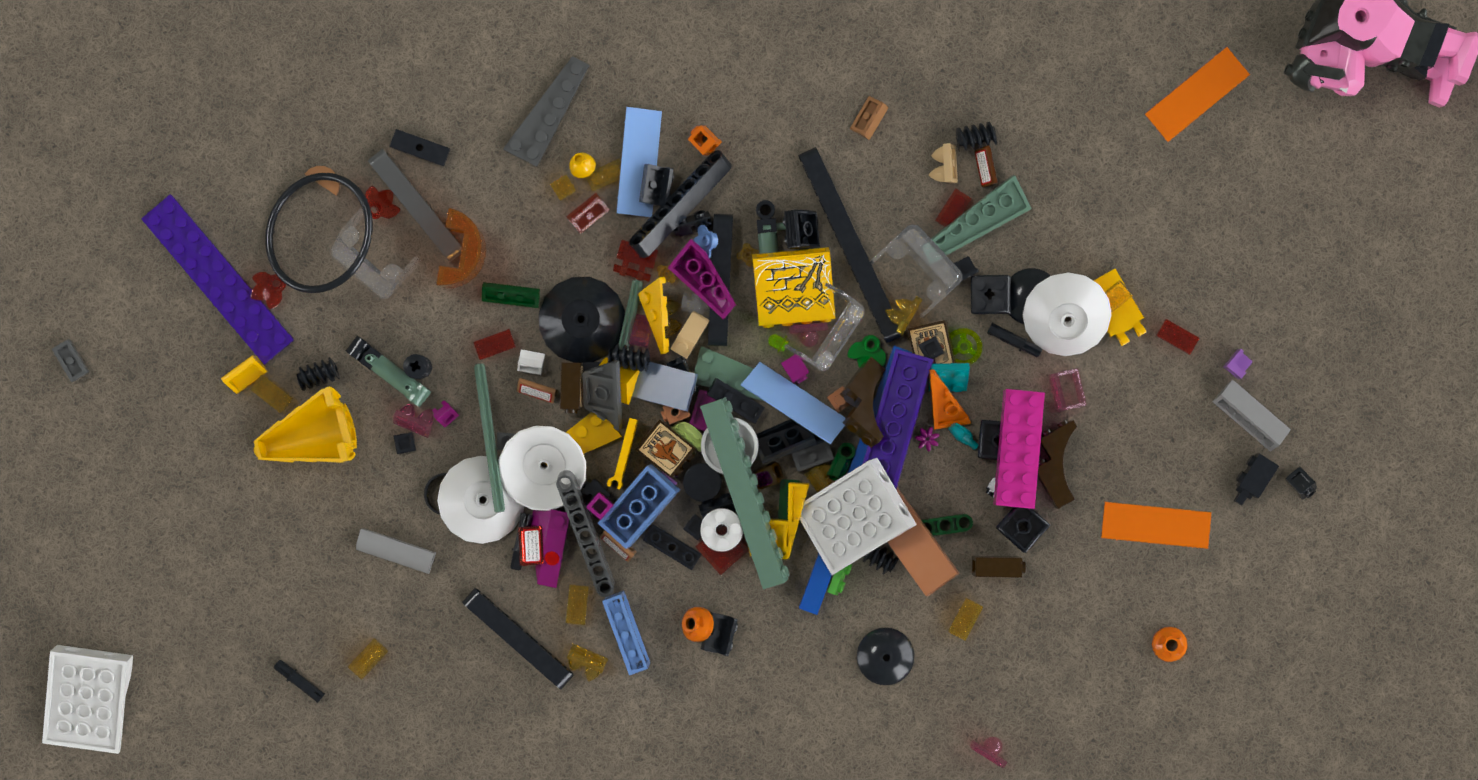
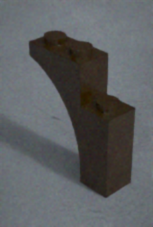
M872 357L861 365L840 393L844 400L854 407L842 423L870 448L878 444L884 437L875 420L873 395L879 378L886 370Z
M1067 419L1057 424L1059 428L1053 431L1050 428L1041 433L1040 444L1049 460L1047 461L1044 458L1039 461L1038 478L1056 509H1060L1075 500L1065 479L1063 458L1066 444L1073 431L1077 428L1074 420L1068 421Z

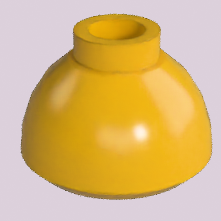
M583 152L575 154L569 163L571 174L577 178L590 176L596 167L593 157Z

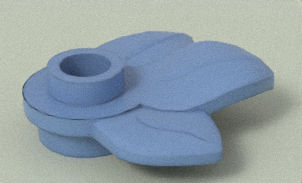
M700 225L698 227V236L694 238V241L710 258L711 250L718 245V236L716 233L708 231L705 225Z

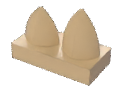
M951 143L943 144L931 156L936 161L944 163V165L935 168L929 173V176L939 182L958 183L956 145Z

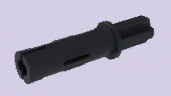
M993 322L987 331V334L1018 348L1020 352L1023 350L1035 357H1039L1042 352L1041 347L1027 341L1026 337L1024 339Z
M521 513L515 545L512 548L513 555L510 568L519 571L522 568L524 559L523 530L530 529L533 515L528 514L525 523L526 514Z
M279 660L274 665V669L283 675L287 682L293 683L315 700L316 703L325 695V693L297 673V669H292L282 660Z

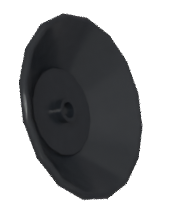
M571 277L556 284L544 297L539 311V330L546 346L558 357L573 363L594 362L608 356L611 346L615 348L616 344H619L625 309L618 294L605 282L592 277ZM584 316V322H578V317Z

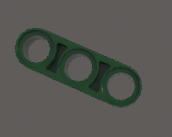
M967 514L922 520L923 523L927 522L930 524V533L933 536L970 530L973 526V520ZM962 517H966L969 521L968 526L965 528L959 526V520ZM942 520L949 521L950 527L948 530H941L940 522Z

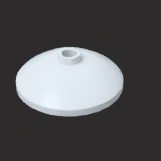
M733 417L739 425V436L745 442V454L749 456L751 464H753L759 449L757 435L747 422ZM707 428L701 440L703 458L713 470L723 474Z

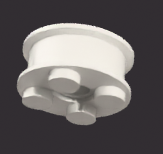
M714 509L704 517L701 523V537L704 543L715 551H728L734 548L740 542L743 535L738 515L729 509ZM720 524L727 527V533L724 535H719L716 532V527Z

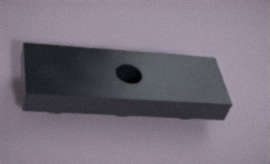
M398 129L395 130L389 146L390 148L443 167L450 152L448 147ZM419 145H423L422 151L417 150Z
M654 524L643 539L644 542L690 570L694 568L702 555ZM670 544H675L676 549L674 551L669 550Z

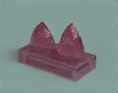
M408 404L400 410H396L393 416V423L428 438L432 430L433 412L429 408L415 418L413 404Z

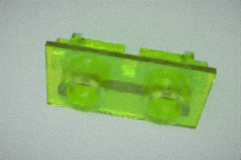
M772 334L768 340L769 345L778 350L776 354H779L780 351L784 352L789 343L786 340L787 335L785 338H782L777 334Z

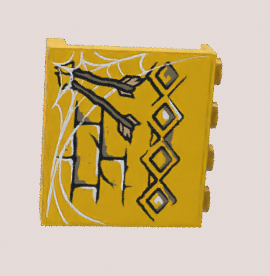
M829 247L752 254L759 326L771 328L776 324L791 326L797 322L811 324L812 321L820 320V322L825 323L835 319Z

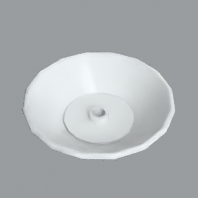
M1069 272L1052 275L1038 283L1026 298L1023 310L1025 330L1034 344L1048 353L1062 356L1081 354L1097 345L1108 331L1112 315L1109 298L1101 286L1085 275ZM1071 317V320L1065 321V318Z
M533 426L519 431L506 442L499 457L500 476L505 491L517 503L532 510L550 511L551 509L554 510L564 506L556 486L558 475L563 470L573 472L580 490L586 480V460L581 447L568 433L552 426ZM541 463H547V467H542ZM568 478L561 479L563 484L571 483ZM571 495L567 498L569 501H572L575 496Z
M487 456L467 458L453 466L440 483L437 499L440 516L449 530L465 541L480 544L500 540L513 531L520 521L524 506L517 503L505 491L502 484L505 510L501 513L494 512ZM481 496L486 497L484 504L479 502Z

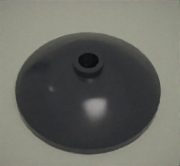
M1027 268L1011 276V313L1009 315L1015 321L1024 324L1023 310L1026 298L1034 287L1050 277V274L1040 269Z
M875 629L869 632L858 646L857 663L859 669L873 683L879 685L896 684L902 681L913 667V646L909 639L896 629ZM883 655H890V659L888 661H884Z

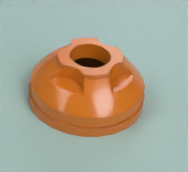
M693 607L684 614L682 631L687 639L694 642H702L708 639L713 631V617L706 608ZM691 618L695 620L693 629H690L688 626Z
M1164 627L1154 635L1152 648L1155 655L1166 662L1177 661L1186 653L1187 639L1179 629ZM1171 639L1177 642V648L1173 651H1169L1166 648V643Z

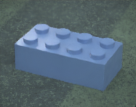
M653 464L648 465L598 524L627 549L635 543L680 489Z

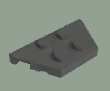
M619 360L587 369L582 373L584 408L591 413H595L603 421L607 419L615 425L614 429L620 430L622 428Z

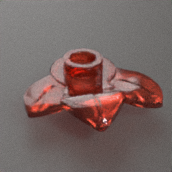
M374 186L368 188L365 197L370 209L375 208L377 210V213L371 211L372 219L380 217L390 219L400 212V208L392 204L393 192L391 190L378 192Z
M266 272L255 274L252 279L257 285L251 292V299L266 300L269 309L275 308L282 301V291L285 289L286 284L276 274L270 275ZM274 280L280 281L279 287L273 286Z

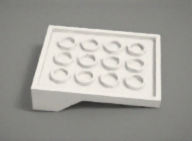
M878 458L867 461L805 500L800 517L802 525L831 575L917 525Z
M56 645L50 651L42 743L119 754L122 740L125 697L131 678L133 655Z

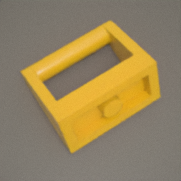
M252 355L224 375L221 380L233 392L239 394L269 371L257 356Z

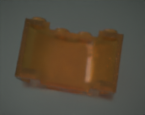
M451 208L448 209L446 228H450L451 232L463 233L464 238L459 269L439 266L436 285L447 289L457 288L472 281L481 271L486 258V242L480 228L465 214Z

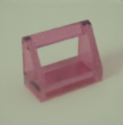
M1078 368L1048 375L1057 412L1087 405ZM1072 373L1079 403L1066 406L1059 376Z

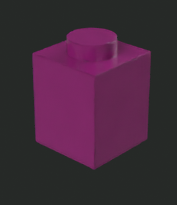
M797 353L781 363L792 383L797 381L799 384L808 378L806 375L809 371Z
M598 492L586 508L601 520L614 504L602 493Z

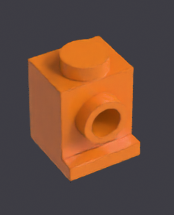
M703 125L696 126L688 138L702 155H710L722 143L720 139ZM704 136L708 138L706 142H703Z

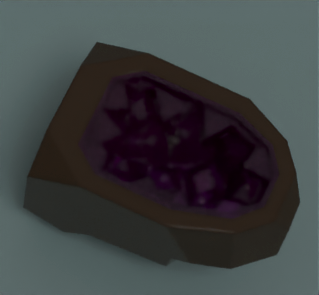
M771 462L752 472L758 480L757 489L773 486L783 479V471L777 462Z

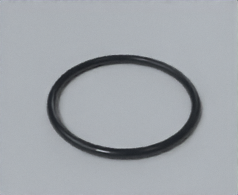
M334 173L308 175L294 182L282 193L270 213L265 233V246L269 263L282 282L300 292L322 293L337 288L355 274L368 253L373 232L372 213L364 193L351 180ZM320 180L335 181L349 188L361 204L365 219L363 244L353 264L340 277L322 285H304L289 278L277 262L273 249L275 222L284 203L299 188Z

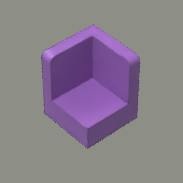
M1238 349L1223 366L1237 379H1242L1246 374L1245 370L1252 363V360L1243 354L1244 351L1242 349Z

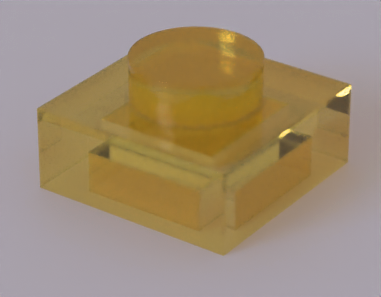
M567 175L550 184L560 201L576 192Z

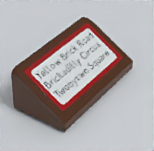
M985 146L975 150L981 186L996 185L997 177L991 148Z

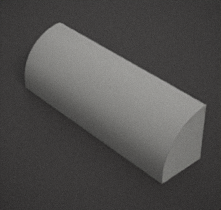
M1233 379L1212 401L1270 452L1282 443L1291 430Z
M365 528L360 530L356 544V550L427 574L430 573L436 552Z

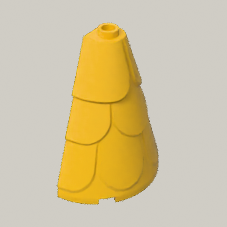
M326 387L301 406L295 408L284 419L278 420L254 440V453L258 460L336 463L352 460L356 455L353 449L357 448L356 431L346 403L343 404L339 400L341 395L334 388Z

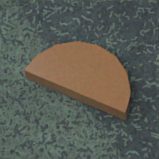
M315 166L305 173L306 176L315 173L336 174L332 169L325 166ZM330 180L315 181L336 196L338 195L340 190L338 182Z

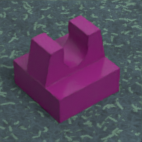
M443 400L441 402L443 407L439 410L434 408L432 411L435 419L442 426L447 427L459 414Z

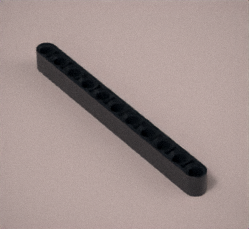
M814 147L799 154V160L803 163L802 166L808 179L811 180L816 196L819 197L824 213L827 214L830 226L835 232L845 258L852 268L853 275L860 285V290L868 302V307L876 319V324L884 336V341L887 344L904 336L817 148Z

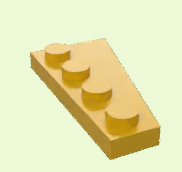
M595 413L588 414L566 432L578 443L583 454L622 437L614 429L610 421L607 419L605 421L601 420Z

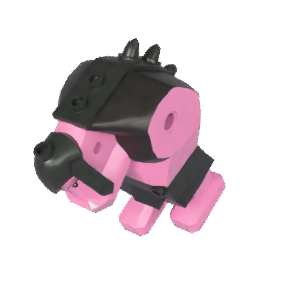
M1317 0L1307 11L1306 21L1298 34L1299 39L1295 48L1301 50L1300 54L1296 55L1292 65L1289 63L1286 65L1284 74L1289 76L1290 81L1294 85L1309 92H1313L1315 88L1324 87L1333 90L1341 96H1355L1364 86L1365 65L1367 67L1383 65L1390 72H1399L1418 81L1423 79L1431 81L1428 103L1440 108L1448 102L1454 85H1463L1469 79L1478 55V33L1457 31V27L1451 26L1449 23L1430 19L1425 8L1419 13H1415L1407 5V0Z

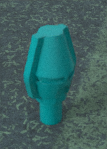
M953 423L948 428L957 441L969 445L973 450L979 446L973 440L971 432L960 424Z

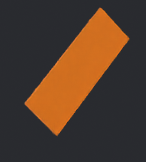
M1226 47L1145 115L1169 142L1250 74L1229 48Z
M1105 502L1101 538L1208 549L1212 512Z

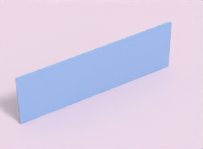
M626 107L617 214L643 217L652 216L653 205L639 202L644 164L657 166L662 111Z
M761 362L757 364L741 384L742 387L829 444L834 441L845 426L842 423L845 420L844 416Z

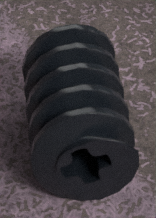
M991 122L986 123V128L982 123L979 124L978 129L974 124L971 125V130H969L968 126H964L963 132L960 127L956 128V141L959 152L960 146H963L964 150L967 151L969 144L972 149H975V143H978L980 148H982L983 142L990 146L991 140L997 145L995 127L992 126Z
M617 343L615 348L611 346L609 350L608 363L619 360L620 367L622 366L623 369L630 367L631 370H636L637 368L640 372L644 369L647 372L650 363L649 348H646L645 352L642 353V347H639L637 352H635L634 346H631L630 350L627 351V345H624L621 350Z
M413 354L405 359L403 369L410 378L424 379L430 375L432 364L427 357ZM415 364L421 366L420 370L415 368Z
M331 357L328 358V364L324 360H321V366L314 362L313 369L307 364L306 371L299 367V373L296 374L302 391L306 390V386L312 389L313 383L318 387L321 381L323 384H327L328 379L334 382L335 376L340 379L337 366Z
M878 547L863 557V562L869 559L870 567L876 563V570L878 571L880 568H883L882 574L884 575L888 571L891 573L899 558L898 556L893 558L894 552L892 551L886 554V547L881 550Z

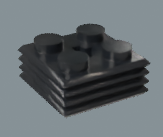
M798 209L785 211L783 224L786 229L785 244L787 248L794 250L820 248L817 212Z
M972 275L971 313L1010 314L1011 277L1009 275ZM989 290L995 293L991 300L986 296Z
M981 420L978 458L997 460L998 446L994 442V438L1000 435L1001 421Z
M1013 507L996 526V529L1018 549L1026 553L1050 527V524L1034 509ZM1020 522H1021V523H1024V522L1027 523V524H1026V528H1027L1026 531H1025V530H1021V531L1019 530L1020 526H1019L1018 524H1019Z

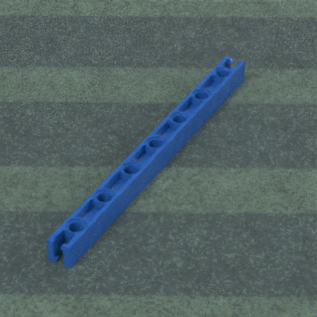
M893 346L885 367L886 370L883 373L873 401L875 419L895 350L912 352ZM859 439L848 473L863 464L868 445L864 444L861 439ZM819 553L799 605V609L818 615L832 576Z

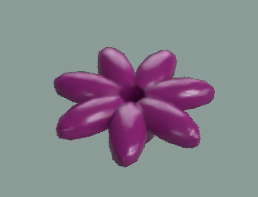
M929 427L927 432L920 428L921 435L915 436L916 440L921 441L918 448L926 445V449L929 452L931 445H939L934 439L938 438L940 434H932V427Z

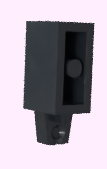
M1256 453L1255 456L1251 455L1246 463L1248 465L1245 472L1241 471L1236 478V481H1238L1236 484L1238 494L1233 501L1243 505L1247 498L1250 500L1252 497L1259 498L1279 468V465L1260 453Z

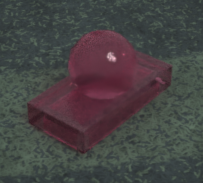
M637 314L629 344L648 348L652 330L647 317Z
M826 322L792 325L789 327V334L801 333L800 342L805 347H813L817 344L819 339L817 332L828 331V324Z
M987 738L984 746L972 740L969 745L972 750L1001 768L1006 766L1007 761L998 756L1003 748L999 738Z

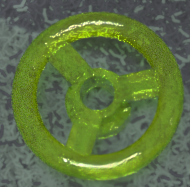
M956 329L950 333L951 340L960 334V341H958L954 349L955 355L958 353H969L973 356L968 360L956 358V362L969 363L971 365L981 356L982 341L979 335L971 329ZM966 334L974 338L977 350L972 349V343L966 339ZM962 343H965L967 345L966 350L961 349L960 346Z

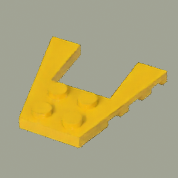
M788 483V520L770 518L769 524L771 529L775 530L777 536L775 541L777 547H780L782 550V559L790 557L809 483Z

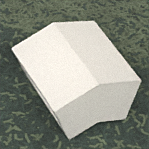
M521 349L517 371L541 375L545 354Z

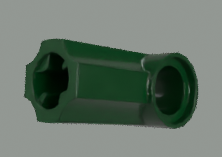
M843 443L838 448L826 474L831 480L837 481L845 476L856 452L855 447L851 443ZM847 450L850 453V456H843L841 451Z

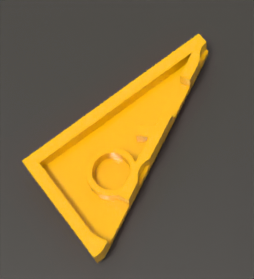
M659 277L640 291L638 296L660 353L667 354L669 352V338H665V326H668L667 296H663L662 283H666L665 277Z

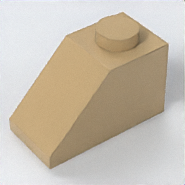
M693 311L678 334L671 350L687 359L710 320Z

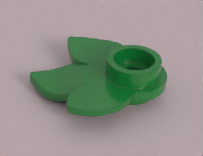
M867 335L862 339V342L853 343L847 354L848 358H857L859 368L870 357L881 366L884 365L886 360L885 352L880 348V340L874 335ZM869 341L874 342L873 348L867 346Z

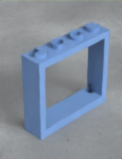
M623 590L605 597L602 602L628 674L632 675L648 669L650 660L625 591Z

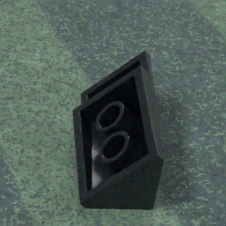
M792 419L756 434L759 443L758 453L762 464L826 442Z

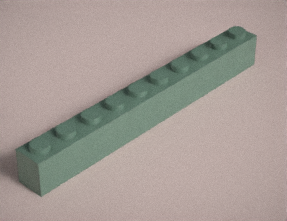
M726 397L704 404L700 408L762 588L766 589L785 583L788 580L789 570L783 564L782 550L780 547H777L775 530L771 529L769 524L770 515L764 509L762 493L758 492L756 486L758 485L756 475L752 474L750 468L752 466L751 460L745 454V442L739 436L737 420L733 419L731 402L727 401Z

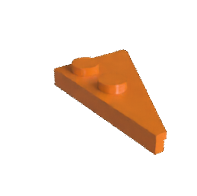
M934 369L929 370L934 429L947 428L953 423L960 425L971 424L969 416Z

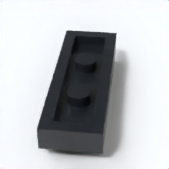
M718 378L714 379L706 395L714 400L726 397L727 401L731 402L735 413L756 424L765 408Z

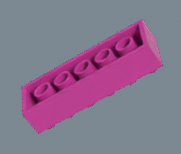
M1003 390L993 505L1035 509L1044 392Z

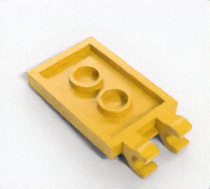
M1113 269L1094 280V282L1101 286L1109 298L1112 314L1107 331L1109 337L1115 335L1121 346L1130 342L1125 334L1126 331L1133 328L1138 337L1146 333L1144 326L1140 323V320L1144 317L1117 270Z
M629 418L615 475L607 482L609 487L612 486L614 480L618 482L617 489L623 487V477L638 424L636 419Z

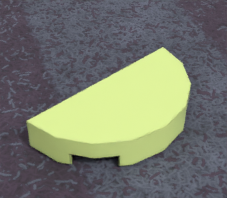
M683 421L676 422L671 429L701 452L702 434L689 423Z

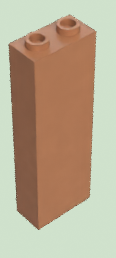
M897 487L898 494L917 525L888 541V544L925 596H930L960 573Z

